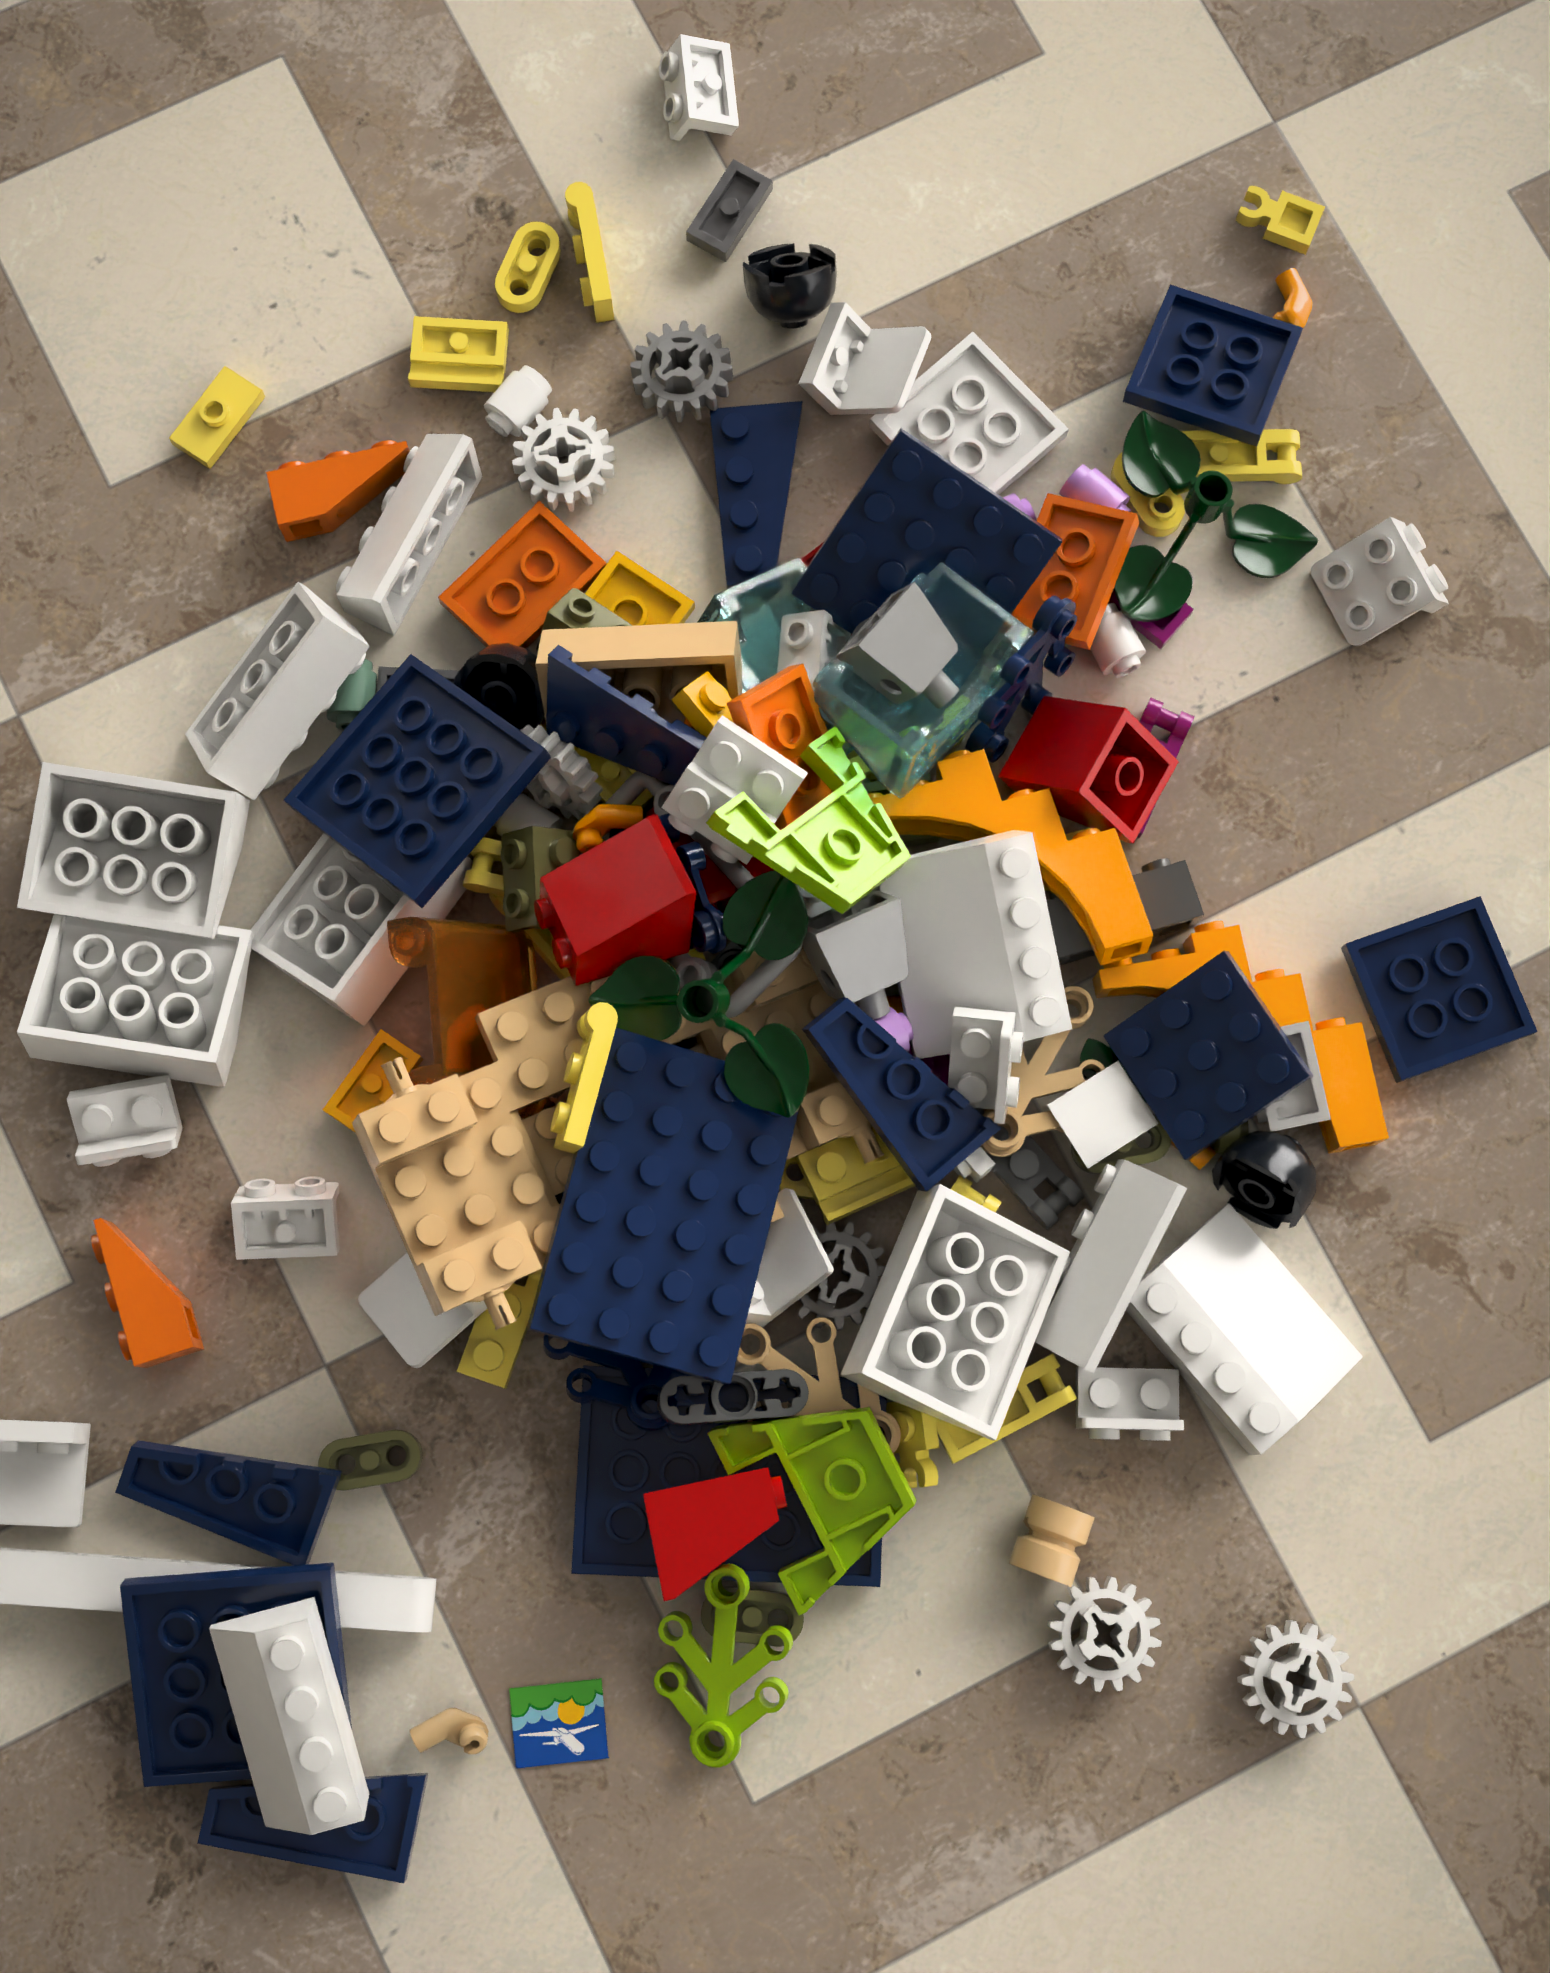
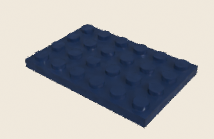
M616 1027L585 1144L573 1156L526 1330L724 1385L731 1384L798 1111L795 1115L787 1118L774 1112L753 1108L738 1099L728 1087L724 1075V1060Z
M583 1365V1368L591 1370L597 1379L628 1386L620 1370L606 1366ZM643 1368L649 1378L652 1368ZM673 1370L670 1380L679 1376L692 1375ZM811 1375L819 1381L818 1375ZM839 1376L842 1398L853 1407L860 1408L857 1383ZM582 1379V1392L588 1391L591 1388V1384L589 1381ZM779 1379V1387L768 1391H759L761 1380H753L758 1394L757 1401L779 1399L783 1403L795 1398L797 1393L795 1389L787 1388L786 1383ZM731 1382V1384L721 1387L718 1399L720 1405L726 1411L739 1412L746 1405L747 1395L741 1385ZM709 1383L701 1384L705 1393L697 1396L686 1395L684 1387L678 1386L675 1396L679 1415L685 1416L687 1407L693 1404H705L703 1414L713 1415L708 1403V1393L711 1385ZM879 1395L881 1410L886 1412L887 1398ZM595 1399L581 1403L571 1574L659 1577L643 1494L727 1476L728 1474L707 1433L716 1426L747 1421L694 1425H673L669 1423L662 1429L647 1431L636 1427L629 1420L625 1408ZM646 1400L641 1405L642 1409L647 1413L658 1411L655 1400ZM762 1406L755 1409V1411H764ZM773 1453L732 1473L737 1474L768 1467L770 1477L781 1475L787 1507L777 1509L779 1516L777 1523L721 1564L739 1566L745 1571L749 1581L782 1583L778 1575L782 1567L824 1548L777 1453ZM882 1538L869 1551H866L834 1585L880 1587ZM711 1571L709 1574H707V1575H706L705 1577H703L702 1579H707V1577H708L713 1571ZM724 1576L722 1580L736 1581L731 1576Z

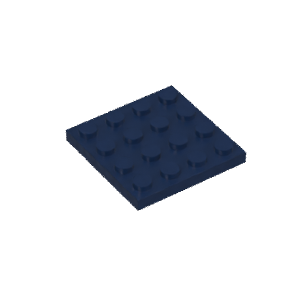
M900 428L793 587L791 594L816 611L825 610L832 615L835 624L852 634L858 624L871 617L892 593L915 582L958 645L957 653L942 670L959 688L1061 545L1062 538Z
M410 654L285 797L284 801L303 818L411 901L423 908L551 759V756L543 746Z
M334 1563L125 1578L120 1585L144 1787L252 1779L209 1630L210 1625L315 1597L352 1730Z

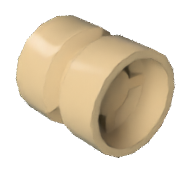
M1032 1495L1023 1521L1028 1527L1029 1533L1017 1537L1009 1564L1072 1587L1080 1563V1558L1074 1551L1076 1547L1086 1545L1095 1517L1051 1500Z

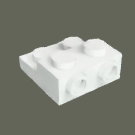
M722 715L661 808L670 813L668 820L678 831L688 835H693L697 831L712 841L711 850L723 861L736 863L737 860H740L747 865L752 855L712 830L706 822L714 811L744 791L775 824L808 772Z

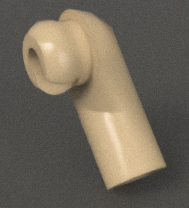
M448 1708L410 1729L411 1738L420 1753L443 1740H447L463 1747L464 1752L467 1754H478L485 1749L488 1742L489 1731L482 1719L457 1708Z

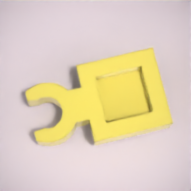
M1249 186L1244 200L1255 204L1258 209L1249 210L1241 206L1236 221L1246 227L1263 225L1267 227L1263 239L1306 255L1325 206L1283 190L1277 202L1270 199L1264 189L1257 186Z
M888 1402L886 1412L896 1419L901 1432L899 1446L893 1454L899 1453V1466L910 1488L917 1487L916 1472L919 1488L936 1486L938 1484V1470L934 1462L929 1458L928 1451L929 1449L939 1448L936 1418L898 1402Z

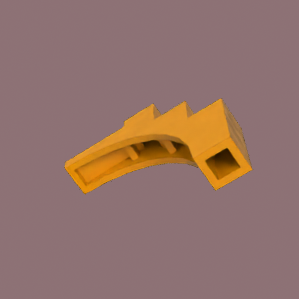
M984 749L975 752L959 750L950 753L942 761L937 762L936 781L934 782L917 780L904 786L901 791L886 795L881 793L868 794L873 804H882L899 835H932L965 842L1011 830L1033 832L1043 884L1065 904L1084 930L1100 966L1148 953L1153 933L1116 829L1100 831L1098 828H1091L1077 833L1073 836L1072 840L1067 841L1050 789L1037 792L1034 789H1023L1011 794L1007 800L1002 801Z
M1213 921L1194 927L1195 933H1191L1183 943L1184 955H1181L1179 948H1173L1151 954L1152 960L1133 963L1132 957L1103 965L1104 969L1098 970L1092 981L1096 998L1129 995L1157 998L1224 950L1229 951L1280 1027L1309 1021L1331 1120L1318 1122L1328 1153L1373 1146L1389 1139L1362 1022L1346 1025L1345 1018H1333L1316 1023V1030L1313 1031L1301 974L1285 976L1283 969H1275L1256 974L1254 976L1255 981L1252 982L1239 925L1224 927L1223 921Z

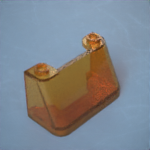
M405 917L387 921L389 948L395 961L409 968L427 966L434 1065L422 1066L411 1070L408 1074L413 1085L432 1084L454 1074L460 1077L494 1063L474 1017L480 1012L538 989L535 949L531 937L525 931L508 932L506 926L501 924L425 917ZM546 1099L519 1110L518 1113L521 1120L541 1112L545 1106Z

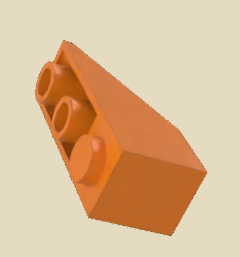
M392 440L381 441L374 444L371 449L353 453L349 451H336L328 454L322 460L309 463L291 461L282 464L277 470L266 472L277 524L286 542L333 532L405 473L403 470L404 463L410 452L407 441L398 443Z
M102 1218L93 1220L97 1234L91 1236V1243L98 1262L106 1264L110 1282L105 1283V1294L113 1312L119 1311L124 1330L118 1332V1340L124 1358L127 1361L132 1360L135 1367L149 1368L204 1350L191 1301L113 1222Z

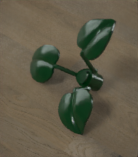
M1141 411L1137 415L1124 441L1122 466L1126 479L1136 491L1151 498L1161 496L1169 488L1176 495L1188 492L1184 500V508L1189 519L1165 557L1158 549L1152 546L1138 545L1129 548L1114 587L1121 611L1128 618L1142 622L1158 621L1171 616L1185 604L1192 590V575L1188 569L1172 561L1197 523H1211L1221 513H1223L1226 536L1236 540L1232 548L1234 560L1242 569L1253 576L1260 578L1280 576L1290 570L1317 545L1318 539L1304 525L1284 512L1267 505L1248 504L1239 508L1232 518L1231 509L1234 501L1230 499L1233 492L1230 480L1218 471H1206L1196 477L1201 461L1196 445L1184 433L1156 420L1145 411Z
M774 870L762 873L746 882L728 901L723 914L724 934L732 942L746 946L740 954L720 971L714 972L711 978L688 982L679 992L680 979L676 970L662 958L644 955L627 960L619 966L607 981L589 997L588 1001L591 1006L599 1002L612 1005L618 1015L617 1028L659 1041L669 1038L679 1030L682 1016L694 1023L714 1020L718 1027H725L741 1035L746 1042L733 1046L726 1056L724 1075L728 1087L743 1103L753 1108L774 1112L789 1118L795 1115L800 1108L808 1087L809 1062L805 1047L791 1029L780 1023L767 1024L754 1036L750 1029L727 1018L725 1013L730 1005V994L727 987L723 984L724 980L750 958L754 950L764 959L780 960L795 953L805 940L808 931V914L799 888L795 883Z

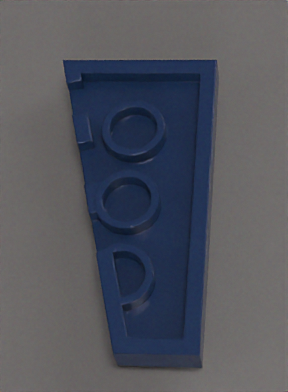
M803 401L718 408L716 411L710 410L727 592L774 588Z
M557 645L548 654L547 734L550 736L555 731L562 742H571L577 748L675 786L707 737L678 719L672 723L663 719L653 709V703L638 694L633 698L628 697L609 685L611 677L595 667L588 672L571 661L573 653Z
M839 998L802 1029L919 1191L927 1192L1001 1129L989 1117H984L969 1104L970 1101L955 1088H950L931 1072L932 1069L918 1057H913L896 1042V1038L848 998Z
M138 1440L130 1448L115 1493L291 1565H308L342 1470Z
M428 1773L365 1777L369 1790V1799L364 1821L314 1835L265 1827L253 1784L212 1787L209 1789L197 1844L405 1883L408 1876Z

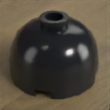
M793 243L766 247L748 256L749 265L743 262V276L747 297L753 307L767 319L780 322V325L784 328L794 329L807 325L809 319L818 316L830 305L835 293L837 277L836 254L831 249L816 244H809L810 253L795 252V245Z
M509 643L492 644L472 655L455 676L454 684L519 730L523 729L526 725H530L535 729L545 719L535 665L537 656L526 648Z
M1254 1131L1240 1137L1226 1148L1212 1169L1213 1183L1217 1190L1224 1185L1225 1189L1234 1196L1227 1203H1230L1236 1212L1248 1220L1267 1228L1278 1229L1282 1222L1290 1223L1289 1228L1296 1226L1316 1193V1170L1306 1151L1296 1139L1276 1132Z

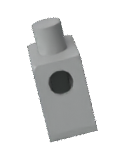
M915 582L892 593L836 655L844 665L896 704H901L923 693L939 709L946 705L959 691V688L942 670L957 653L958 645Z
M875 890L862 898L844 914L831 909L808 919V931L802 947L826 994L837 1000L839 998H848L852 1002H857L858 1007L873 1020L887 1015L890 1012L885 988L905 980L909 974L900 898Z

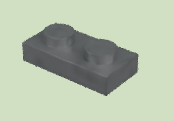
M733 159L687 229L686 240L727 262L772 192L773 180Z

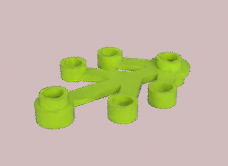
M734 1564L720 1565L707 1577L705 1582V1595L708 1601L716 1607L711 1658L691 1634L693 1629L692 1621L684 1612H670L661 1620L658 1626L661 1640L675 1648L708 1691L707 1711L686 1687L688 1673L677 1662H668L656 1672L654 1676L655 1689L660 1695L670 1699L691 1726L689 1744L696 1759L706 1766L715 1768L731 1763L740 1751L741 1733L766 1713L779 1711L786 1703L789 1695L788 1687L783 1680L777 1677H768L756 1688L753 1699L729 1715L730 1694L771 1661L783 1659L793 1646V1638L790 1631L783 1626L774 1625L762 1634L758 1645L733 1664L738 1605L747 1597L750 1589L747 1574L742 1568ZM724 1576H731L737 1581V1592H728L724 1589L722 1585V1578ZM674 1620L681 1624L683 1628L682 1636L677 1637L669 1632V1621ZM768 1636H779L784 1642V1649L782 1651L771 1649L768 1644ZM665 1672H671L677 1676L678 1687L672 1688L666 1685L663 1679ZM766 1687L776 1689L780 1697L779 1702L772 1703L767 1701L764 1697L763 1689ZM717 1731L721 1733L725 1741L724 1746L718 1747L713 1745L709 1740V1732Z

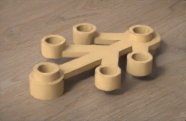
M1068 986L1064 988L1067 1004L1075 1006L1079 1013L1077 1017L1070 1018L1072 1029L1082 1027L1090 1018L1094 1008L1093 999L1085 989L1078 986ZM1071 1030L1044 1036L1029 1064H1027L1022 1047L1021 1062H1012L1011 1077H1020L1017 1108L1008 1107L1005 1124L996 1123L998 1126L1006 1128L1009 1138L1000 1141L992 1136L980 1146L985 1152L996 1157H1007L1016 1153L1021 1148L1026 1136L1055 1129L1064 1133L1051 1111L1024 1116L1022 1114L1030 1100L1070 1091L1085 1082L1086 1080L1082 1075L1083 1070L1092 1069L1099 1073L1105 1069L1101 1062L1088 1059L1083 1061L1079 1067L1045 1075ZM983 1109V1116L989 1117L994 1121L995 1110Z
M825 1317L815 1318L809 1322L806 1328V1338L814 1348L819 1381L770 1346V1337L764 1328L756 1324H745L742 1338L747 1334L757 1336L760 1341V1348L752 1355L744 1353L739 1348L737 1361L746 1365L759 1363L767 1370H793L805 1379L809 1391L807 1403L800 1412L792 1416L856 1409L842 1398L833 1343L836 1339L837 1330L835 1324L830 1319ZM820 1322L827 1324L831 1330L830 1338L824 1343L816 1342L811 1334L813 1326ZM857 1384L860 1408L870 1407L878 1425L884 1431L886 1441L894 1453L901 1439L900 1427L896 1419L891 1414L881 1410L879 1394ZM757 1401L755 1409L761 1406L760 1401ZM788 1402L781 1403L782 1408H788Z

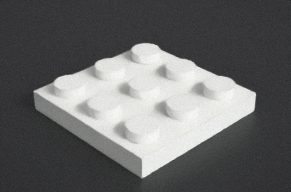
M974 332L970 333L914 381L905 406L900 412L875 414L870 418L869 427L887 446L890 445L900 428H902L998 495L1066 438L1069 430Z

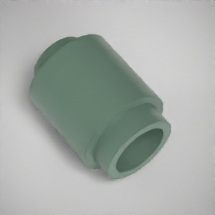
M365 659L355 673L348 675L338 688L335 701L327 710V719L336 723V728L344 731L376 694L377 674L373 672V663Z

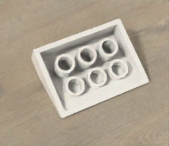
M42 762L17 908L214 939L242 850L250 800L234 791Z
M1011 830L912 854L902 868L877 887L880 892L900 898L909 974L905 980L898 982L903 1012L913 1030V1039L910 1041L913 1057L922 1059L950 1054L952 1015L955 1006L1015 1012L1014 1032L1023 1033V1042L1072 1029L1033 832Z
M323 833L251 928L253 932L251 950L328 1004L365 1027L465 892L466 888L463 887L465 872L472 868L473 861L467 856L427 904L421 908Z
M54 914L17 1034L30 1058L153 1077L169 1074L172 1080L225 1088L237 1044L253 932L252 930L218 925L215 938L211 939Z
M941 1184L933 1186L927 1192L918 1190L843 1367L841 1376L885 1398L990 1440H996L1070 1251Z
M1230 1203L1224 1206L1142 1277L1126 1309V1312L1173 1367L1179 1369V1374L1249 1455H1262L1294 1427L1362 1358L1361 1354Z

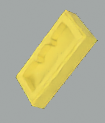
M224 366L169 437L172 445L211 469L264 400L263 390Z

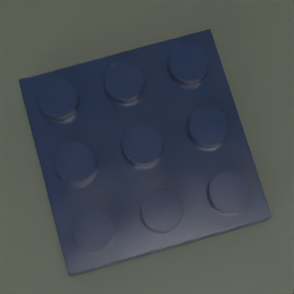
M1170 284L1126 387L1123 402L1257 447L1303 328Z
M1481 896L1351 941L1341 947L1396 1083L1538 1032Z
M1225 950L1103 1035L1184 1160H1190L1313 1077V1074L1230 952Z

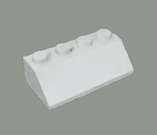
M426 434L420 447L414 446L410 450L404 463L403 470L405 473L397 487L392 486L387 491L381 505L382 515L375 527L369 526L360 540V554L352 567L347 566L338 579L336 585V592L338 593L336 596L344 612L393 636L396 634L482 478L473 440L464 434Z
M300 582L296 583L185 733L206 772L252 800H255L263 789L269 788L274 783L279 774L281 764L291 751L301 747L307 737L308 728L320 713L327 711L332 706L338 688L349 674L355 673L361 667L365 660L366 651L370 647L353 625Z
M1118 1159L1115 1166L1106 1164L1094 1187V1191L1100 1193L1092 1211L1084 1208L1073 1227L1071 1235L1078 1239L1069 1254L1035 1343L1094 1374L1187 1190L1186 1187L1125 1159Z
M315 1597L210 1625V1634L265 1827L314 1835L364 1821L369 1790Z

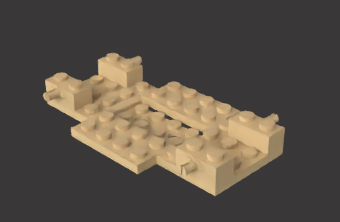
M803 947L798 956L743 1013L729 1019L750 1029L754 1036L765 1025L780 1023L791 1029L805 1047L809 1062V1081L804 1100L798 1111L787 1160L835 1138H849L853 1136L864 1164L884 1155L872 1131V1125L802 1030L837 1001V999L828 996L823 990ZM756 951L724 980L723 984L727 987L730 996L766 960L759 956ZM667 959L664 960L672 966V964ZM571 976L478 1013L474 1018L494 1063L460 1077L454 1074L432 1084H417L414 1086L402 1057L381 1065L394 1094L384 1104L359 1113L352 1122V1126L435 1316L467 1302L484 1301L495 1325V1330L517 1321L504 1295V1291L516 1280L543 1269L560 1208L555 1195L564 1192L574 1156L572 1153L554 1148L557 1133L551 1132L550 1127L557 1105L522 1120L518 1111L570 1089L571 1084L564 1082L565 1071L571 1054L573 1052L580 1053L583 1039L577 1030V1022L592 1007L588 1001L589 997L610 976L575 986ZM683 1016L679 1030L669 1038L661 1040L662 1042L674 1045L695 1037L698 1046L688 1050L724 1061L733 1046L746 1042L741 1035L725 1027H718L714 1020L694 1023L688 1021ZM776 1200L771 1223L785 1217L778 1200Z

